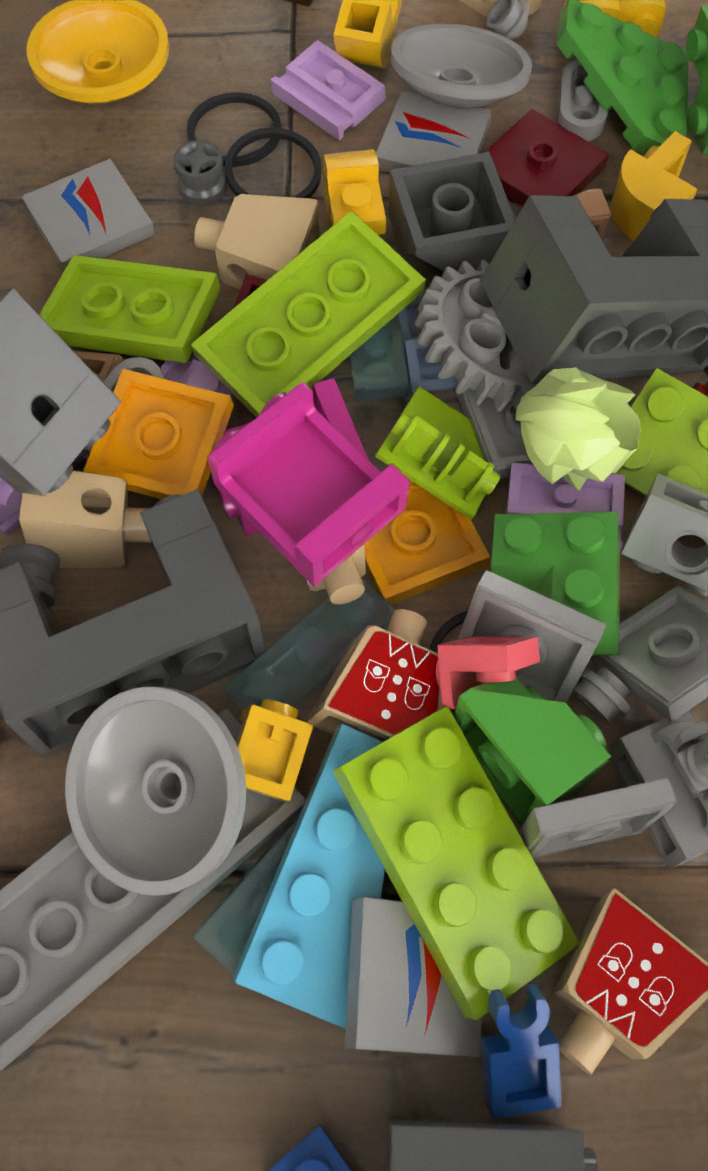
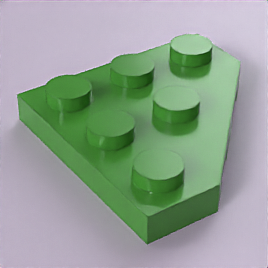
M567 0L559 12L556 44L567 59L575 55L587 71L588 76L585 78L584 83L605 112L614 108L627 126L622 135L632 149L646 154L653 145L660 147L675 131L686 137L689 59L686 51L676 43L665 42L644 32L636 24L625 23L603 13L594 4H584L578 0Z

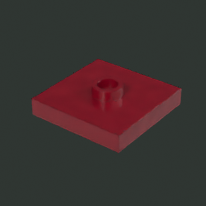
M534 109L526 113L485 151L490 152L506 196L521 206H524L530 195L573 196L580 193L606 167L609 153Z

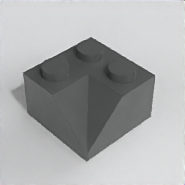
M490 152L390 170L388 215L400 252L417 256L442 271H445L450 266L458 272L463 261H467L475 270H477L481 260H486L490 264L515 221Z

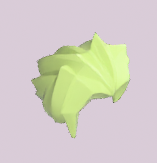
M577 367L553 369L534 388L521 398L515 420L521 421V433L525 449L537 471L551 484L563 478L578 491H580L587 479L604 482L611 472L617 473L625 461L638 449L637 446L641 432L640 420L628 404L635 394L623 386L602 380L579 370Z

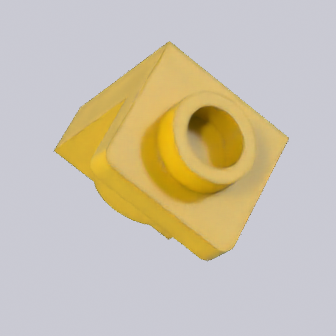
M263 699L260 707L252 704L242 710L239 719L242 726L236 745L244 767L247 790L284 802L290 801L313 728L312 724L297 720L298 709L278 701Z

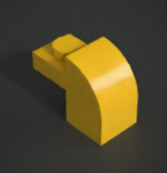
M342 0L333 34L336 53L352 63L386 68L390 62L391 45L394 40V32L403 0Z
M676 131L660 147L653 145L644 157L630 149L622 162L611 200V214L617 227L633 241H635L648 223L653 211L660 206L664 199H694L697 188L679 178L692 140Z
M374 149L322 155L323 196L329 229L352 211L377 235L386 234V215L378 180L379 163Z

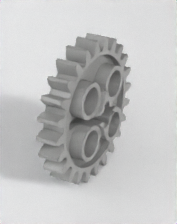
M481 260L477 270H475L467 261H463L458 272L448 266L442 277L435 276L417 309L420 313L415 321V326L422 329L417 342L420 345L431 347L425 360L431 363L441 362L444 365L438 375L440 379L454 376L459 380L455 390L458 394L466 391L468 388L474 390L476 404L481 405L486 397L493 398L498 412H502L508 402H512L517 411L521 398L537 384H531L480 283V279L489 264L486 260Z

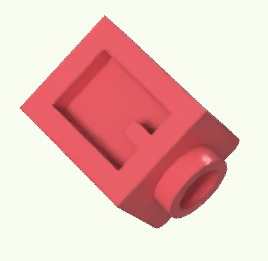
M470 636L437 645L436 680L441 688L442 707L448 706L449 709H456L459 696L468 689L484 683L513 681L516 679L515 670L539 663L538 637Z

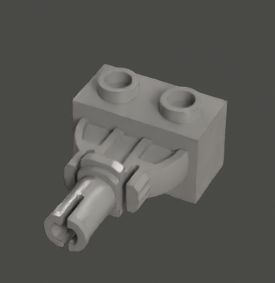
M689 710L673 722L664 718L621 737L610 750L609 754L611 757L609 760L624 788L669 777L677 800L673 804L674 807L647 828L668 869L671 870L707 853L708 723L702 721L697 723Z

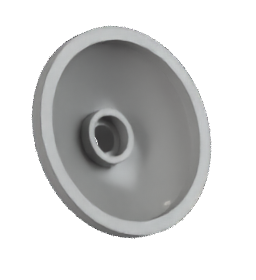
M429 24L417 26L400 33L395 37L391 45L390 61L400 78L426 98L451 107L476 108L506 100L521 91L528 84L532 72L531 58L518 44L494 32L466 25Z
M140 687L113 696L90 715L73 743L65 778V799L69 822L78 845L90 863L105 878L123 889L142 895L157 896L179 892L200 883L224 862L238 838L245 813V772L239 750L230 731L209 706L195 696L181 690L168 687ZM177 775L181 782V794L175 788V778Z

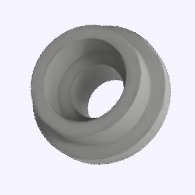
M498 0L487 16L486 24L490 31L504 36L511 41L517 39L524 32L528 24L529 4L525 0Z
M585 667L580 676L581 681L573 689L575 695L597 716L609 724L618 714L625 717L631 711L630 705L624 699L630 693L628 687L604 667H601L597 673Z

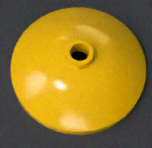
M72 0L54 8L38 21L29 35L26 52L34 77L48 91L79 103L103 104L128 98L147 87L161 73L167 62L169 40L166 27L161 18L148 6L138 1Z

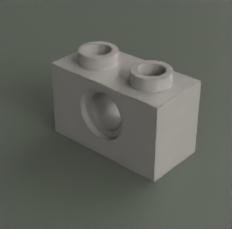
M657 473L628 531L621 554L631 558L635 565L645 571L669 574L685 581L687 586L696 593L708 597V494ZM684 535H696L707 544L701 548H688L682 545L678 538Z

